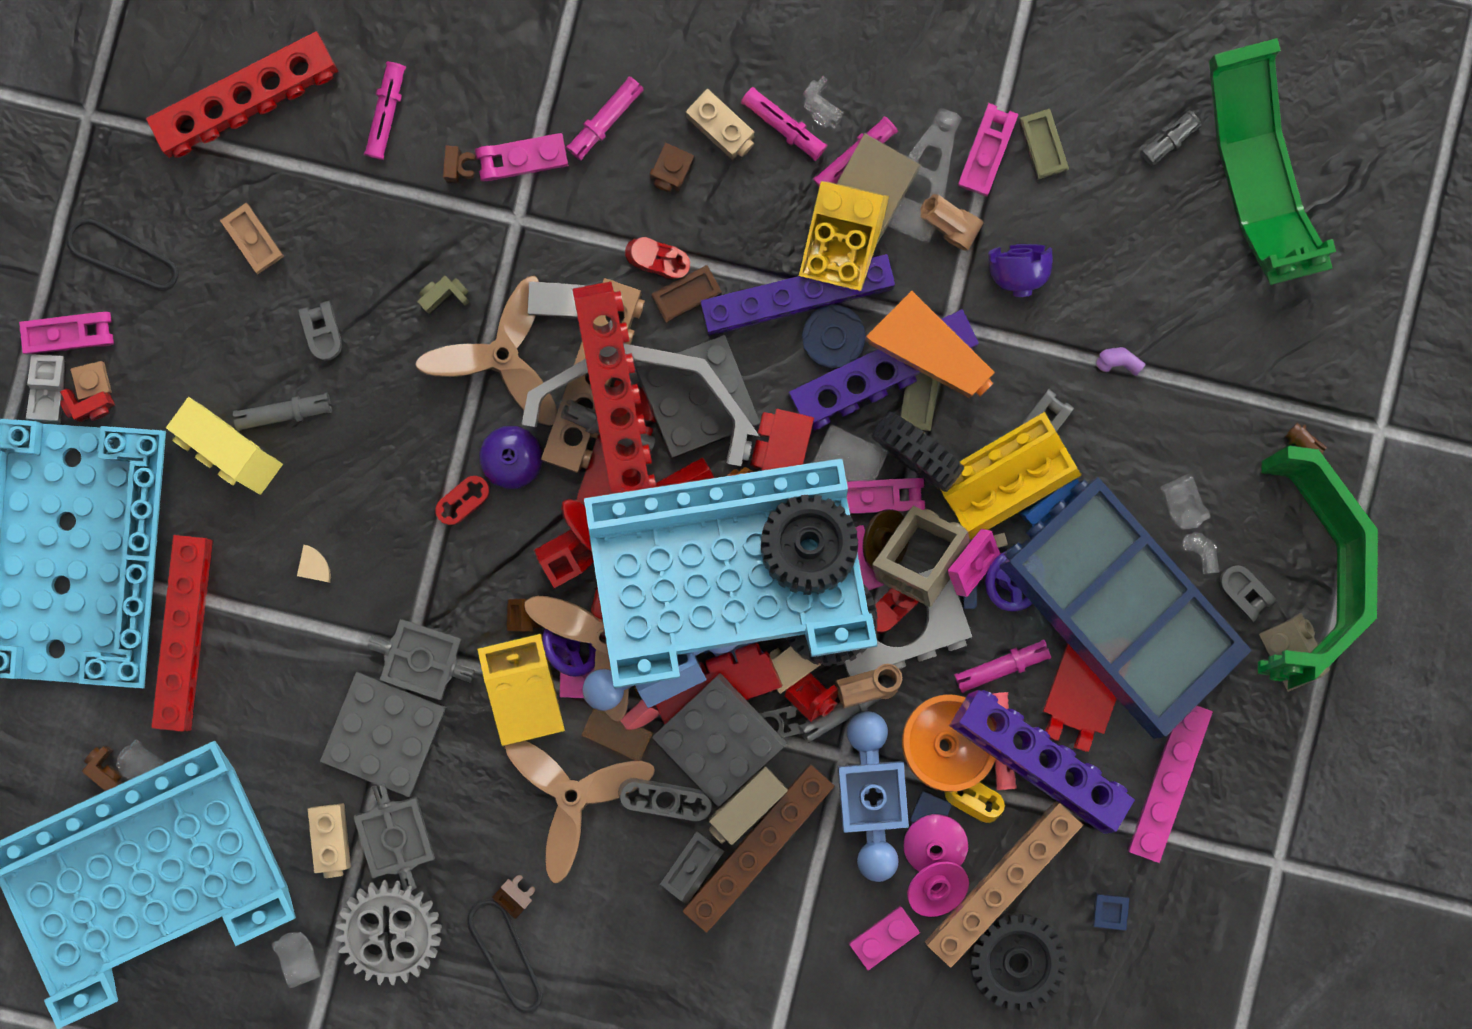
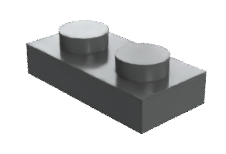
M696 832L660 885L680 901L688 904L724 851L704 835Z

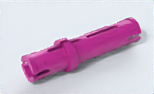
M386 62L381 89L376 91L378 101L366 151L364 152L366 156L384 160V152L396 104L401 101L402 97L399 92L403 74L406 70L404 65ZM393 82L388 106L385 107L390 83ZM385 114L380 139L378 140L377 136L382 120V115Z
M629 76L591 120L587 119L583 123L584 128L566 146L567 150L572 151L571 154L582 161L583 157L598 140L603 141L606 137L605 132L638 95L644 91L643 87H638L639 83Z
M750 88L741 100V104L748 107L785 136L788 144L791 146L795 144L813 158L814 161H817L826 150L828 145L806 129L807 125L803 122H796L777 105L758 92L756 88Z
M884 116L866 134L885 143L898 130ZM863 133L857 137V142L818 176L813 178L818 187H820L821 181L837 184L862 139Z
M1043 639L1020 650H1017V648L1011 649L1010 654L959 674H954L961 693L1016 671L1022 673L1028 666L1051 659V654L1046 647L1045 640Z

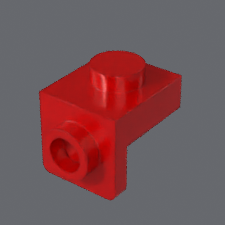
M69 389L60 391L63 397L60 404L68 418L73 417L74 420L79 422L89 418L91 421L98 420L109 414L108 409L115 406L111 395L104 391L79 403L73 391Z
M809 673L786 690L785 697L812 722L820 715L825 717L833 711L837 705L835 700L839 689L835 685L826 689Z

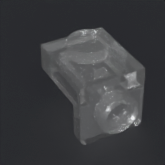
M822 76L818 82L812 80L803 94L806 97L804 108L813 113L811 117L818 124L826 128L828 125L836 128L842 120L844 112L820 96L828 83V79Z
M1190 474L1160 487L1172 520L1182 530L1198 527L1204 520L1211 517L1208 509L1202 503L1194 478Z
M134 740L130 746H126L120 752L116 766L124 777L131 780L166 762L146 750L139 741Z
M302 932L285 934L279 941L272 943L273 950L279 956L286 983L290 988L321 976L311 942Z

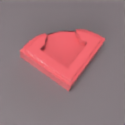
M641 700L620 721L626 729L633 730L650 723L660 713L655 705L648 708L645 702Z

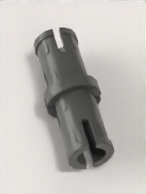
M1187 111L1169 128L1164 127L1160 131L1161 134L1154 141L1140 150L1142 157L1149 165L1154 166L1167 153L1181 147V142L1202 126L1201 121L1192 111Z

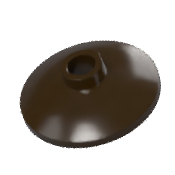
M885 509L880 511L871 519L866 528L863 538V555L867 565L872 570H874L872 564L905 518L897 510ZM908 543L895 560V563L899 564L907 551Z

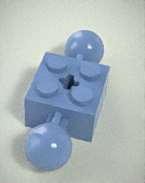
M737 645L709 649V651L724 654L732 651ZM706 650L677 655L680 678L635 685L646 706L650 708L706 681L707 679L696 658V655ZM599 669L587 676L582 691L585 701L592 708L606 711L616 707L623 698L624 690L632 686L614 688L611 670Z
M865 711L856 714L850 720L847 727L848 740L860 753V764L837 766L842 830L844 833L866 831L867 844L861 848L858 854V868L865 878L881 882L888 880L895 874L899 863L896 850L886 842L885 829L909 828L904 762L880 763L879 749L887 740L888 727L880 715ZM870 788H875L877 793H881V798L876 799L875 805H871L869 800L864 799V795L869 793Z

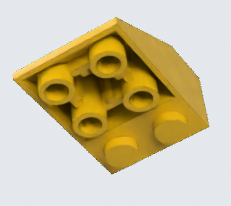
M821 181L799 276L862 291L882 228L889 196Z
M541 634L477 649L502 746L565 731L551 668L545 655Z

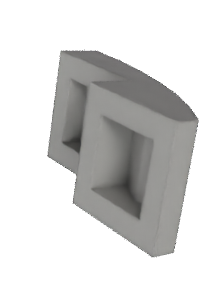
M529 282L528 315L578 318L572 289L584 287V285Z
M31 354L27 385L30 388L26 413L27 421L60 425L62 415L60 401L63 400L60 391L64 390L65 370L63 356Z

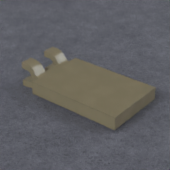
M864 133L837 184L889 196L877 241L878 244L921 164Z

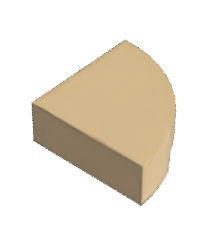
M304 545L297 576L330 583L331 573L323 555L313 547Z

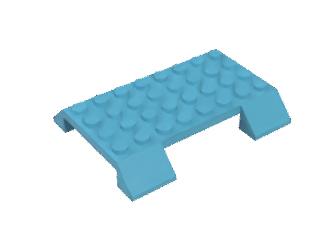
M842 458L584 498L614 688L680 678L677 661L678 654L805 634L811 657L877 647L872 613L869 614L858 554L851 572L848 573L842 583L839 582L832 590L826 589L821 594L811 592V595H803L801 591L794 593L790 591V588L780 586L776 579L773 580L769 575V571L765 568L761 556V535L768 516L772 511L776 510L779 504L782 502L784 504L787 503L788 499L792 497L800 499L801 495L808 494L809 498H814L815 495L822 496V500L825 501L829 498L834 501L837 507L841 505L845 509L846 515H850L847 501L848 486ZM806 539L800 543L805 550H814L818 547V544L812 539Z
M216 741L210 742L0 840V887L50 997L44 999V1002L57 1029L118 1001L112 971L113 967L215 919L223 918L235 946L296 918L287 883L235 769Z

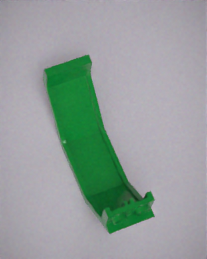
M1277 38L1215 54L1209 61L1217 146L1240 229L1270 285L1333 269L1329 256L1336 252L1333 239L1322 243L1303 208L1283 137L1275 64L1276 55L1281 51Z
M1287 446L1262 460L1261 473L1285 476L1292 480L1337 545V621L1333 630L1310 653L1284 650L1282 655L1269 656V661H1258V674L1270 675L1269 679L1273 681H1288V690L1315 680L1377 619L1378 529L1319 449Z

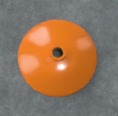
M940 695L926 700L911 713L903 730L902 749L908 767L921 782L936 790L956 792L976 785L986 777L996 759L949 726L965 700V697ZM988 716L987 725L990 730L995 731L992 720ZM941 740L948 742V751H943L940 748Z

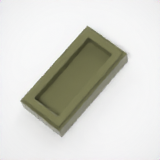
M1047 109L1019 118L1037 180L1068 171L1069 167L1051 110Z
M921 373L915 376L917 382L905 387L901 417L912 423L916 428L930 432L938 381Z

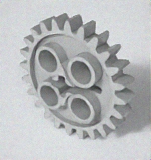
M383 880L381 888L378 890L373 883H370L368 894L361 888L358 889L356 893L358 900L349 897L347 905L350 909L342 908L339 914L344 919L338 920L336 928L343 931L337 933L336 941L345 943L340 946L338 951L339 953H349L345 964L355 962L357 964L354 970L355 974L361 970L366 971V981L372 975H377L378 985H381L384 977H389L391 985H394L397 976H400L406 983L409 979V972L418 977L421 972L420 966L427 969L430 966L428 957H436L437 950L433 946H439L441 938L434 934L440 933L442 926L432 923L438 919L439 914L438 912H428L433 902L422 903L421 899L424 894L422 891L415 896L411 894L412 885H409L403 891L400 890V881H396L392 889L388 887L387 881ZM384 906L389 907V931L394 934L391 941L393 960L388 958V934L383 932L387 923L383 909ZM400 910L406 911L410 914L411 919L409 921H401L396 917L395 913ZM373 913L378 917L379 922L370 924L364 920L363 915ZM409 942L413 945L414 950L412 952H404L399 948L398 944ZM376 944L381 948L382 953L373 955L369 953L366 946Z

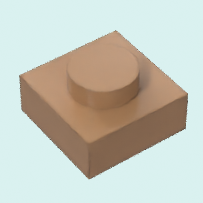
M103 361L71 368L78 400H85L101 391L112 393Z

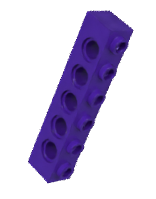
M885 254L871 259L862 291L797 276L701 300V308L708 336L891 291L895 287V282L888 255Z
M963 309L941 319L972 350L978 346L979 342ZM877 349L789 391L788 395L797 414L814 417L812 428L815 431L830 424L829 417L839 412L844 417L859 410L858 403L870 399L871 403H874L888 396L887 389L896 385L903 389L917 382L915 376L921 374V372ZM881 364L889 365L893 369V377L889 380H881L876 374V367ZM851 378L861 379L864 382L865 390L860 394L851 393L847 388L848 380ZM829 391L835 395L836 404L833 407L825 408L819 404L818 396L822 392Z
M978 690L967 695L951 721L950 727L1103 834L1117 832L1135 801L1134 798L1127 794L1128 790L1123 785L1115 781L1109 782L1101 776L1102 772L1096 766L1082 763L1075 758L1076 753L1064 745L1058 746L1049 739L1050 735L1039 727H1031L1023 721L1024 717L1019 712L1010 708L1005 709L997 703L998 698L992 693ZM988 716L993 717L996 721L995 731L990 730L987 725ZM1015 734L1019 735L1022 739L1020 750L1013 743ZM1041 752H1043L1048 758V765L1046 768L1043 767L1039 761V755ZM1067 770L1070 771L1074 777V782L1072 786H1070L1065 779V774ZM1093 788L1098 791L1100 796L1098 804L1091 797Z

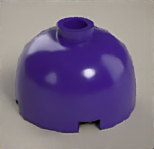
M1016 244L1010 245L1008 252L1001 253V247L990 250L988 253L989 268L993 280L1002 289L1013 291V296L1015 297L1032 295V290L1042 287L1050 277L1053 263L1051 247L1045 251V245Z
M503 426L492 431L484 439L479 451L480 466L484 475L494 485L504 489H520L530 484L539 475L543 465L541 460L543 450L538 439L528 430L519 426ZM512 450H513L514 453H515V456H514V457L511 455Z

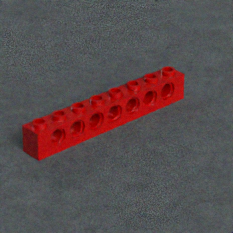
M612 281L573 288L611 494L655 488L654 474L648 475L646 464L652 463L649 445H642L640 436L641 434H646L643 414L637 415L635 404L641 403L637 384L631 385L629 374L635 373L632 353L625 354L623 344L630 342L626 322H619L618 312L624 311L621 292H614ZM601 315L611 318L610 322L604 326H598L593 323ZM610 346L616 349V352L609 357L599 354L604 347ZM613 377L622 380L621 384L617 387L605 385L606 381ZM617 408L627 410L626 415L620 418L613 417L611 413ZM628 438L633 441L630 446L625 448L617 445L621 439ZM633 468L638 470V473L633 477L622 475L627 469Z

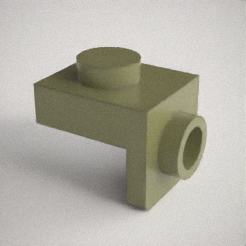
M444 276L436 284L432 281L425 286L419 293L421 298L417 302L430 315L452 293L466 306L469 300L465 295L469 291L457 278L450 281Z

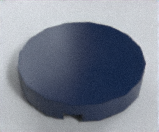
M830 305L813 312L805 322L802 333L803 347L809 358L819 366L829 369L840 368L856 360L863 351L866 338L864 326L859 316L849 308L839 305Z

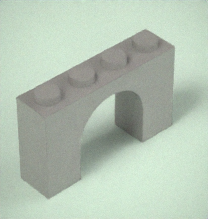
M933 569L919 574L928 578ZM951 579L945 585L931 607L925 605L927 611L926 625L921 635L914 642L903 647H890L877 641V647L867 648L862 654L858 653L856 655L857 658L852 661H844L848 676L875 670L883 664H892L900 669L906 666V659L917 656L920 662L937 656L936 649L947 646L948 650L952 651L967 646L965 639L971 638L972 634Z

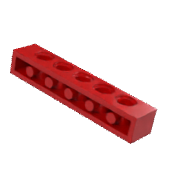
M316 31L147 117L146 120L163 153L169 158L172 156L179 158L191 152V147L201 141L204 144L212 142L220 136L219 132L229 127L236 129L245 125L249 121L248 117L258 112L262 115L274 110L277 107L276 103L285 98L293 100L303 95L305 88L315 83L319 86L333 79L332 74L338 72V69L322 38ZM299 62L308 63V70L303 75L293 74V69ZM272 76L280 78L277 88L273 90L265 89V83L268 78ZM242 91L251 92V99L246 104L237 103V97ZM215 105H221L223 107L222 115L217 119H210L209 110ZM186 120H194L193 130L186 134L181 133L180 127L182 123Z
M173 535L152 728L191 731L213 542L211 539Z

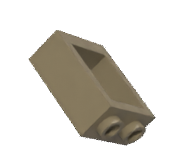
M912 506L872 564L876 580L931 607L950 580L948 569L970 543L968 531L959 523H949L939 518L935 512L929 509L922 510ZM918 527L951 543L928 578L895 563V560Z
M764 765L709 818V822L712 824L709 831L721 844L727 840L733 845L788 791L787 787Z

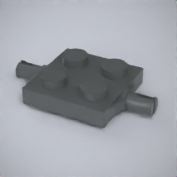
M400 619L396 633L389 642L371 636L369 642L378 644L380 647L372 644L367 645L368 650L385 654V665L380 677L381 681L438 700H442L446 686L452 677L471 683L473 677L463 675L461 672L474 676L475 670L457 665V653L462 639Z
M385 783L373 786L372 789L377 806L369 811L354 815L371 876L375 878L385 874H399L403 891L409 885H412L413 890L417 887L411 870L418 864L435 859L417 796L403 801H390Z

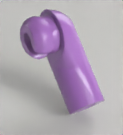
M1123 347L1105 349L1096 360L1097 367L1103 372H1109L1112 367L1123 366L1135 376L1145 366L1142 360Z

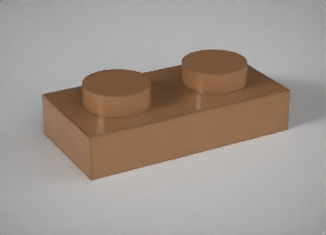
M248 203L243 204L220 220L257 274L284 257Z

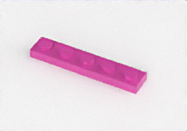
M1196 706L1169 733L1128 852L1160 863L1213 711Z

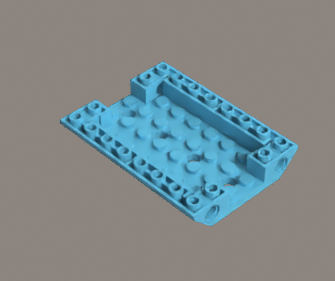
M0 419V678L145 688L166 431L101 426L100 428L43 424L37 421ZM72 449H77L81 454V461L75 467L68 466L65 461L67 452ZM70 512L75 516L76 524L71 530L65 531L60 526V518L63 514ZM65 576L70 581V589L67 593L61 595L56 592L54 584L57 578ZM54 640L62 641L65 646V652L60 658L52 657L49 652V646Z

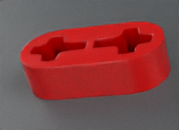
M470 476L464 479L437 503L435 510L438 519L447 525H456L463 521L489 498L490 486L487 481L479 476ZM470 483L475 485L482 483L483 487L480 490L482 496L480 498L471 496L465 501L463 497L470 492L468 485ZM459 500L463 503L456 509L458 515L456 518L453 519L450 516L444 518L442 514L446 510L443 506L446 503L454 505Z

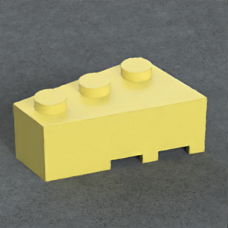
M190 397L186 399L166 427L175 435L172 441L186 451H189L191 447L198 453L195 458L209 468L214 464L221 469L218 475L231 485H234L237 481L260 495L283 465V463L265 453L254 442L249 441L232 426Z

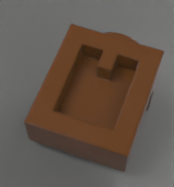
M665 142L654 169L652 168L649 174L650 179L654 181L653 186L668 193L672 189L679 192L695 156Z
M109 746L93 749L84 760L87 765L82 770L86 776L104 791L122 784L120 781L122 775L108 764L105 768L102 766L104 761L113 752V749Z

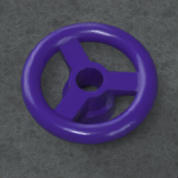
M1003 552L994 559L987 571L985 580L987 594L990 600L1002 610L1020 611L1026 609L1033 603L1027 597L1022 599V591L1014 582L1010 583L1011 579L999 566L1007 559L1004 555L1005 552ZM1033 554L1027 560L1028 562L1024 567L1031 574L1035 572V579L1044 587V568L1037 556ZM995 581L1000 587L1011 592V602L999 596L996 591Z
M544 629L542 642L545 655L555 669L573 677L586 675L595 667L596 649L591 643H588L589 658L583 665L579 654L581 641L562 638L554 635L548 629Z

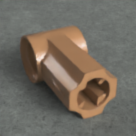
M932 194L931 197L923 202L920 208V217L945 234L943 238L964 251L969 250L984 223L975 215L958 209L938 194Z
M883 664L875 670L836 680V687L839 689L838 697L843 709L879 698L889 699L893 697L901 685L902 673L895 665ZM881 675L890 676L894 681V686L891 688L881 686L878 682V677Z

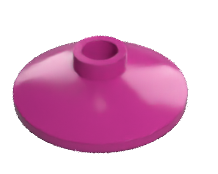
M931 814L921 817L909 827L905 834V856L911 866L919 872L925 867L938 862H953L961 866L968 852L966 833L957 821L948 816ZM938 845L942 848V851L935 854L930 851V848Z
M938 862L922 869L912 879L907 892L908 902L916 913L923 916L935 917L946 914L955 909L965 898L969 889V878L965 870L956 863Z

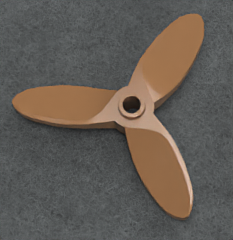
M530 276L522 280L510 296L501 315L495 341L491 344L451 345L429 351L418 358L415 364L416 368L426 375L441 377L465 376L492 369L500 373L510 395L525 410L528 392L543 384L537 373L518 357L517 350L529 332L536 316L528 315L529 282H539L537 277ZM498 351L505 352L507 359H499L496 353ZM548 394L541 403L538 423L551 426L554 424L557 408L551 394Z
M535 596L525 601L524 606L527 614L539 625L565 638L591 643L596 649L595 671L599 669L611 670L606 639L600 636L602 632H605L603 619H599L584 608L562 599ZM629 688L624 690L623 698L616 707L605 711L614 721H620L627 711Z
M521 741L505 745L509 759L519 772L537 788L556 798L558 807L550 826L546 845V871L553 883L561 882L572 868L580 842L582 810L589 804L619 799L618 790L623 781L629 778L650 781L655 772L654 766L650 763L630 761L597 770L578 782L570 780L556 761L530 742ZM633 787L632 792L638 790L637 787ZM570 792L577 793V799L574 802L567 801V796Z

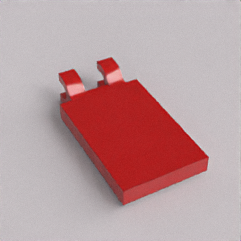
M1117 637L1107 642L1094 643V645L1112 663L1132 642ZM1068 643L1064 649L1042 711L1051 715L1045 731L1050 735L1049 739L1058 741L1063 724L1080 730L1073 748L1089 752L1094 732L1105 733L1117 698ZM1130 660L1118 671L1123 678L1125 677Z

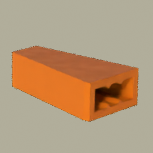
M913 291L865 338L869 345L968 398L975 392L981 396L993 384L989 378L995 372Z

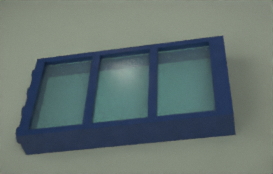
M1097 477L1088 482L1083 479L1070 490L1073 496L1066 503L1062 499L1048 511L1051 517L1044 524L1040 520L1026 532L1029 538L1023 544L1016 542L1004 553L1007 559L999 566L1153 739L1166 737L1252 650L1101 479Z

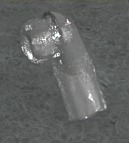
M1199 532L1185 535L1183 547L1186 551L1194 550L1201 556L1203 574L1218 573L1219 566L1215 544Z

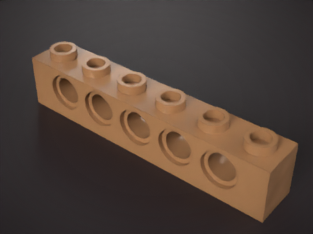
M604 278L603 283L611 282L612 280ZM612 281L614 292H621L624 307L622 312L625 314V318L622 323L626 322L630 340V342L624 344L631 345L635 331L630 329L634 317L640 318L645 300L640 299L642 295L641 290ZM598 316L593 323L598 326H604L608 324L607 316ZM581 343L574 365L586 359L583 343ZM587 373L567 384L541 458L543 462L578 474L581 468H588L593 453L588 447L592 437L597 439L599 434H590L585 431L584 427L562 419L561 412L564 405H568L567 401L569 399L576 403L583 399L590 400L593 403V410L595 409L591 385L586 382ZM613 378L608 379L605 385L610 387ZM572 429L581 431L583 435L581 443L577 446H569L565 442L566 433Z
M1055 801L925 941L926 945L951 968L1079 831L1083 824L1061 803Z

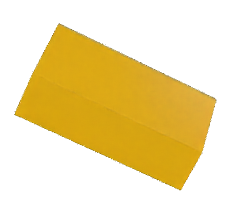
M1043 412L959 461L964 466V470L947 492L942 491L955 512L960 524L968 531L969 539L971 540L981 529L989 530L1080 477L1081 473L1047 415Z

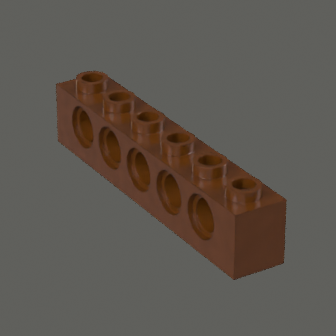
M809 763L788 787V791L767 811L692 897L689 903L685 905L682 912L707 933L835 785Z

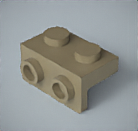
M1302 613L1259 634L1270 656L1282 655L1284 650L1310 653L1318 645L1314 638V628L1308 619H1304ZM1329 666L1316 679L1321 678L1330 671ZM1283 681L1288 692L1305 685L1302 684L1288 690V681Z

